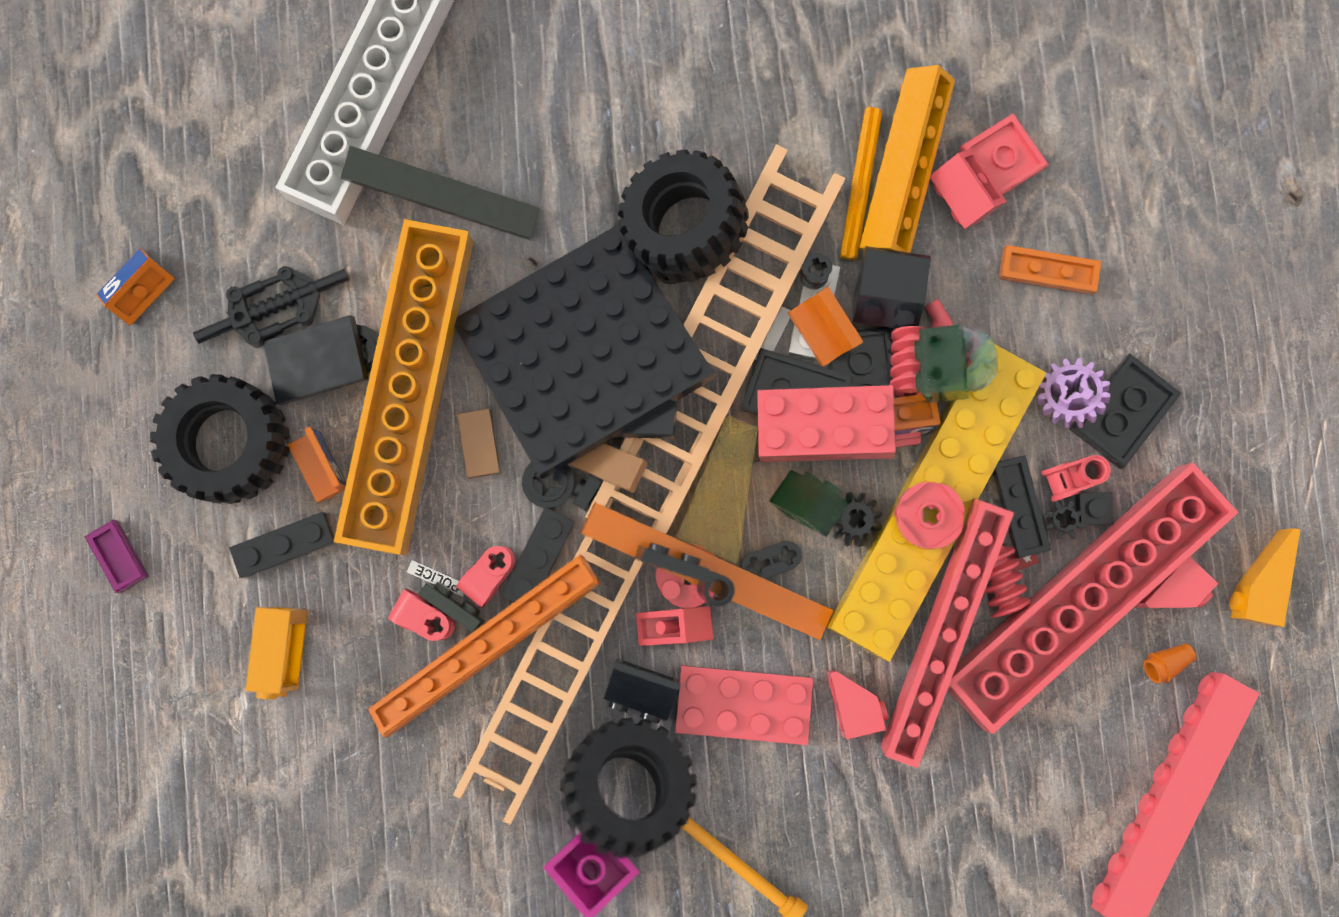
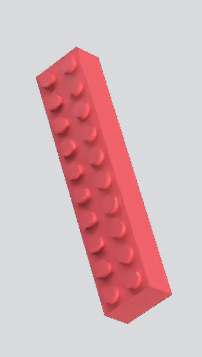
M1194 463L1177 466L1030 598L1031 603L1024 607L1023 610L1010 615L957 663L948 691L983 731L994 734L1239 512Z

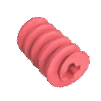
M905 326L892 331L891 339L893 343L891 344V352L893 355L891 356L890 363L893 367L890 370V376L893 380L890 381V385H893L894 396H926L932 393L930 388L922 387V385L932 381L931 376L922 374V372H928L932 369L930 363L923 362V360L932 358V352L923 348L930 347L933 344V340L923 337V335L928 333V330L924 327Z
M1001 546L989 578L991 585L984 591L986 594L995 595L992 600L987 602L988 606L998 607L999 609L991 615L992 618L1016 613L1031 603L1029 597L1019 596L1027 590V587L1024 584H1015V582L1023 577L1022 572L1011 571L1019 564L1017 559L1007 558L1015 552V548L1012 546Z

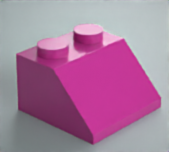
M579 832L542 868L584 917H595L640 872L627 857L624 859L614 858L613 853L610 852L603 855L595 851L596 846L591 842L585 845L579 839L582 835Z

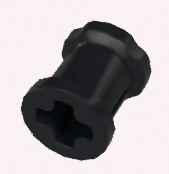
M814 253L808 256L800 271L802 284L812 290L824 287L833 269L832 262L821 253ZM814 266L816 271L822 270L820 277H817L815 272L810 273L811 267Z

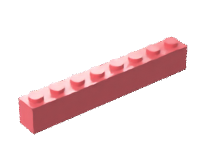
M973 498L880 745L886 757L915 768L919 767L1014 512Z
M1209 672L1200 681L1198 686L1199 694L1194 704L1186 709L1183 715L1184 724L1181 730L1170 740L1168 745L1169 753L1164 763H1161L1156 768L1153 774L1154 783L1150 791L1140 799L1138 804L1139 812L1134 822L1126 827L1123 833L1124 842L1119 852L1110 858L1107 867L1108 873L1103 883H1099L1093 892V903L1091 905L1093 909L1105 917H1148L1260 693L1224 673Z

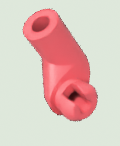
M937 299L925 306L933 320L927 338L933 340L932 346L941 347L948 341L953 323L940 300Z

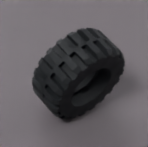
M676 150L675 155H670L667 152L659 155L660 159L655 162L648 161L643 165L644 170L640 173L636 171L631 177L630 181L632 184L630 187L626 186L621 195L624 203L620 202L618 206V216L621 218L618 225L621 234L624 236L623 240L636 258L645 265L647 270H651L655 276L661 279L667 276L670 281L681 282L682 277H685L688 282L699 280V275L705 274L708 277L716 273L714 270L719 265L725 267L731 261L729 256L732 252L738 253L742 246L739 239L740 237L744 238L747 234L748 226L746 221L749 219V213L745 204L746 200L728 167L723 166L719 159L714 156L708 157L705 152L698 150L693 151V154H690L688 150ZM692 197L709 200L708 210L702 221L695 228L677 236L659 234L661 220L667 210L674 204Z
M211 374L209 379L199 376L191 379L192 386L182 383L176 387L174 391L177 395L174 398L166 396L162 401L161 405L165 407L162 414L155 413L152 422L157 424L156 432H150V442L156 444V449L151 451L153 461L162 464L158 471L164 479L171 480L170 486L178 492L186 493L188 497L218 504L222 502L229 504L240 503L242 498L251 499L258 496V489L269 488L274 483L270 479L274 473L280 475L284 468L283 465L279 464L281 457H288L289 447L284 445V439L290 438L289 428L283 426L282 422L286 418L282 410L275 407L276 402L259 388L233 376L227 378L222 374ZM223 410H232L241 415L247 428L245 449L239 459L231 466L219 471L210 470L201 463L197 455L196 438L202 424L213 414Z
M622 718L618 723H615L613 720L604 723L599 729H594L582 740L572 752L563 769L565 775L560 780V791L564 792V798L560 802L562 810L568 811L570 815L567 823L571 830L577 828L582 835L579 839L585 845L591 842L596 846L595 851L603 855L610 852L613 853L614 858L623 859L630 855H633L634 858L643 856L672 840L680 833L679 829L687 824L691 816L689 809L695 805L697 796L691 792L692 788L697 785L696 774H689L688 770L693 765L689 755L683 757L679 750L683 747V744L678 738L672 742L667 737L669 731L662 726L657 730L652 729V721L641 719L638 723H634L633 718ZM614 758L632 759L640 763L650 773L656 788V801L654 808L648 815L637 820L627 819L614 813L604 802L599 789V774L608 761Z

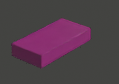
M112 520L84 536L115 593H122L149 577L118 520Z

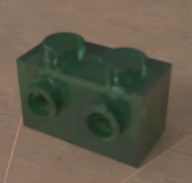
M960 324L919 329V341L914 343L915 357L917 361H920L921 370L915 376L917 392L921 393L928 403L969 399L966 334Z
M793 470L789 471L769 500L773 506L789 519L827 537L849 505L839 496L841 490L827 480H824L822 483L816 476L807 471L802 475Z

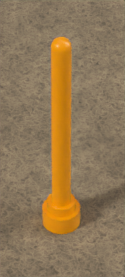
M689 818L687 824L681 827L779 907L778 912L782 914L781 917H803L808 904L798 896L794 898L791 895H784L691 818Z

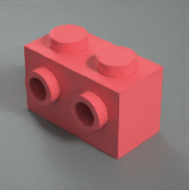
M972 149L957 153L930 176L934 183V190L941 198L945 199L951 208L952 217L964 229L978 224L1007 202Z

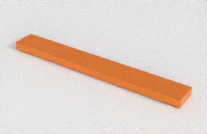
M594 502L581 531V534L633 557L636 555L638 546L648 548L650 542L670 548L669 556L680 559L681 554L685 553L700 558V566L726 576L732 581L735 592L731 601L818 640H821L833 613V610L596 502ZM657 567L695 585L698 584L697 579ZM720 580L714 581L710 585L709 591L719 595L722 591Z
M578 555L368 708L382 737H390L600 585L601 582L585 557Z

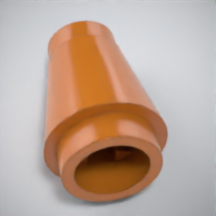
M1183 643L1182 645L1150 653L1147 659L1143 661V668L1147 676L1154 683H1169L1196 660V654L1189 644Z

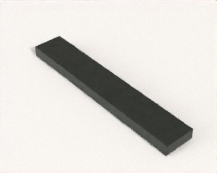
M353 146L349 147L341 174L342 180L528 240L532 238L540 210L539 207Z

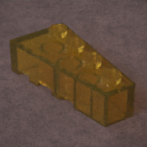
M729 415L726 416L676 539L738 564L758 427Z

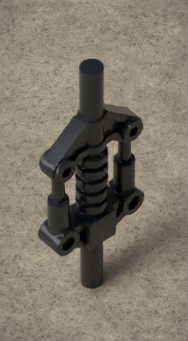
M283 266L279 268L276 276L264 281L258 280L241 288L236 286L230 287L226 292L228 318L193 332V335L198 344L234 329L244 337L249 345L259 348L263 346L265 340L284 333L283 330L299 323L303 326L312 324L320 300V293L349 281V276L344 268L314 281L312 278L288 266ZM282 281L292 289V291H283L282 295L280 293L276 294L275 298L269 297L266 302L264 300L259 301V305L252 304L250 305L251 308H248L247 298L266 291L265 288ZM298 302L294 318L283 323L276 322L260 330L257 328L255 320L259 322L263 320L264 316L268 318L271 316V313L274 315L278 314L279 310L285 311L288 306L292 308Z

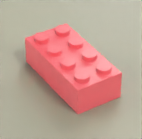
M893 385L757 390L758 441L761 462L889 459L895 456Z

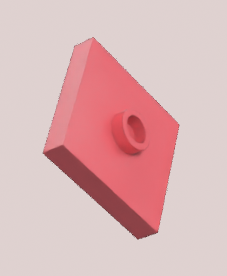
M1014 113L959 148L960 152L972 149L1002 195H1005L1043 171L1049 165Z

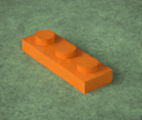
M1006 245L1002 252L999 279L1093 295L1098 290L1101 261Z

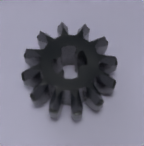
M848 492L845 497L846 502L840 497L834 500L835 505L840 510L835 508L828 509L827 513L830 516L836 517V520L827 522V527H838L839 530L832 537L836 540L844 534V546H850L854 538L856 546L862 547L864 546L863 536L870 542L876 539L870 529L875 531L882 530V525L874 522V519L882 517L883 513L882 511L872 512L871 509L877 504L876 500H871L864 504L866 493H860L857 500H855L854 494ZM850 511L852 515L860 514L861 517L858 520L859 528L858 525L850 526L848 523L851 520Z

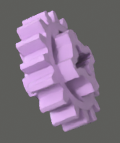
M1067 358L1063 359V367L1059 368L1058 365L1051 364V374L1046 372L1043 383L1040 384L1037 393L1040 394L1037 396V404L1044 405L1042 414L1046 416L1052 413V423L1054 424L1059 422L1060 419L1065 420V428H1069L1071 422H1076L1079 428H1083L1084 419L1095 423L1096 413L1102 415L1105 413V404L1109 403L1111 395L1107 393L1110 382L1102 381L1105 372L1103 370L1096 373L1093 372V362L1089 363L1086 367L1082 366L1081 358H1077L1075 365H1070ZM1089 382L1093 386L1096 396L1093 395L1094 391L1088 388ZM1051 391H1053L1054 396L1058 397L1059 401L1057 404L1051 396Z

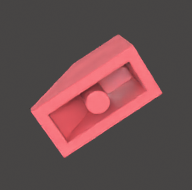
M1189 557L1142 599L1136 607H1201L1212 598L1213 593L1211 591L1219 583Z
M710 606L636 613L639 646L690 643L713 639Z
M826 671L841 734L845 739L886 730L884 721L888 720V713L884 701H879L876 695L837 671Z

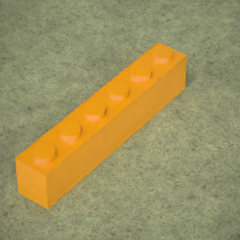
M940 65L908 68L906 70L889 138L885 146L880 172L878 173L875 191L870 203L866 225L862 233L859 247L862 250H865V246L911 253L955 84V79Z

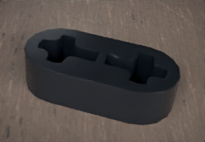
M783 541L747 554L742 559L740 568L747 571L746 566L751 564L750 559L755 557L757 562L768 559L769 566L761 568V575H759V577L767 579L796 568L801 562V550L794 542ZM782 547H786L787 551L793 550L795 556L791 558L790 565H787L785 561L774 563L772 557L780 555Z

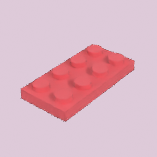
M681 665V686L678 695L675 733L808 745L813 689L812 677Z

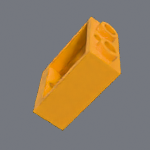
M256 607L245 691L257 692L256 698L277 699L278 697H287V692L299 689L308 610L283 607Z

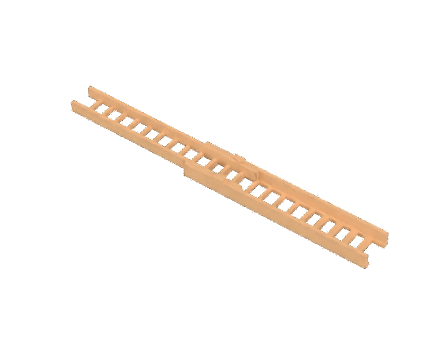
M776 144L746 202L749 219L746 221L748 230L744 238L740 237L739 240L788 264L782 277L779 279L734 257L735 253L732 252L729 256L731 261L725 267L719 265L714 269L716 273L708 276L684 323V327L691 338L700 324L745 346L746 348L737 366L734 367L700 350L709 365L731 375L721 396L702 386L693 391V393L717 404L707 425L677 411L676 421L699 432L689 453L660 438H625L620 450L637 457L645 442L684 462L674 482L648 469H645L642 478L669 491L660 511L658 512L620 493V487L603 481L585 516L586 519L594 502L610 509L615 500L654 520L651 528L664 534L668 533L845 181L844 177L834 173L822 195L777 172L788 150ZM772 186L816 208L809 223L764 201L763 198L769 187ZM755 214L802 236L795 251L749 229ZM729 270L772 291L773 294L767 306L764 307L721 286L720 283L726 271ZM713 296L760 318L751 338L704 316ZM585 536L574 558L582 555L587 561L624 579L614 602L592 591L584 595V597L609 609L599 632L562 613L537 629L453 796L461 799L475 773L485 777L484 782L501 791L507 788L515 792L516 796L503 819L504 822L510 825L643 564L642 561L635 559L629 572L609 563L588 552L595 540L588 536ZM553 620L594 639L583 662L542 642ZM538 650L579 670L568 692L527 672ZM523 680L563 700L553 723L512 703ZM507 711L548 731L537 754L496 733ZM491 741L532 762L522 784L480 764Z

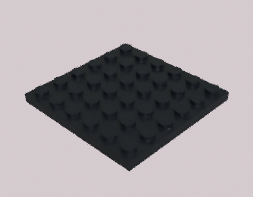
M619 225L456 318L454 326L541 479L546 478L716 378L714 371L645 265L636 258L623 240L624 236L620 232Z

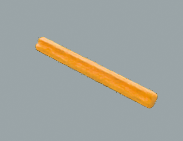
M867 107L864 112L843 233L840 258L848 261H855L858 257L882 118V110L874 107Z

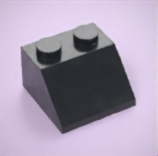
M865 246L852 301L853 322L889 328L919 326L925 305L931 257Z
M617 659L604 699L610 701L608 705L610 708L627 713L628 708L641 711L640 718L659 723L660 718L668 720L681 682L679 679Z

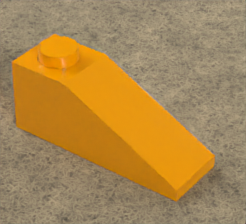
M1281 529L1275 533L1236 585L1229 602L1230 609L1232 610L1230 618L1265 626H1285L1301 529Z

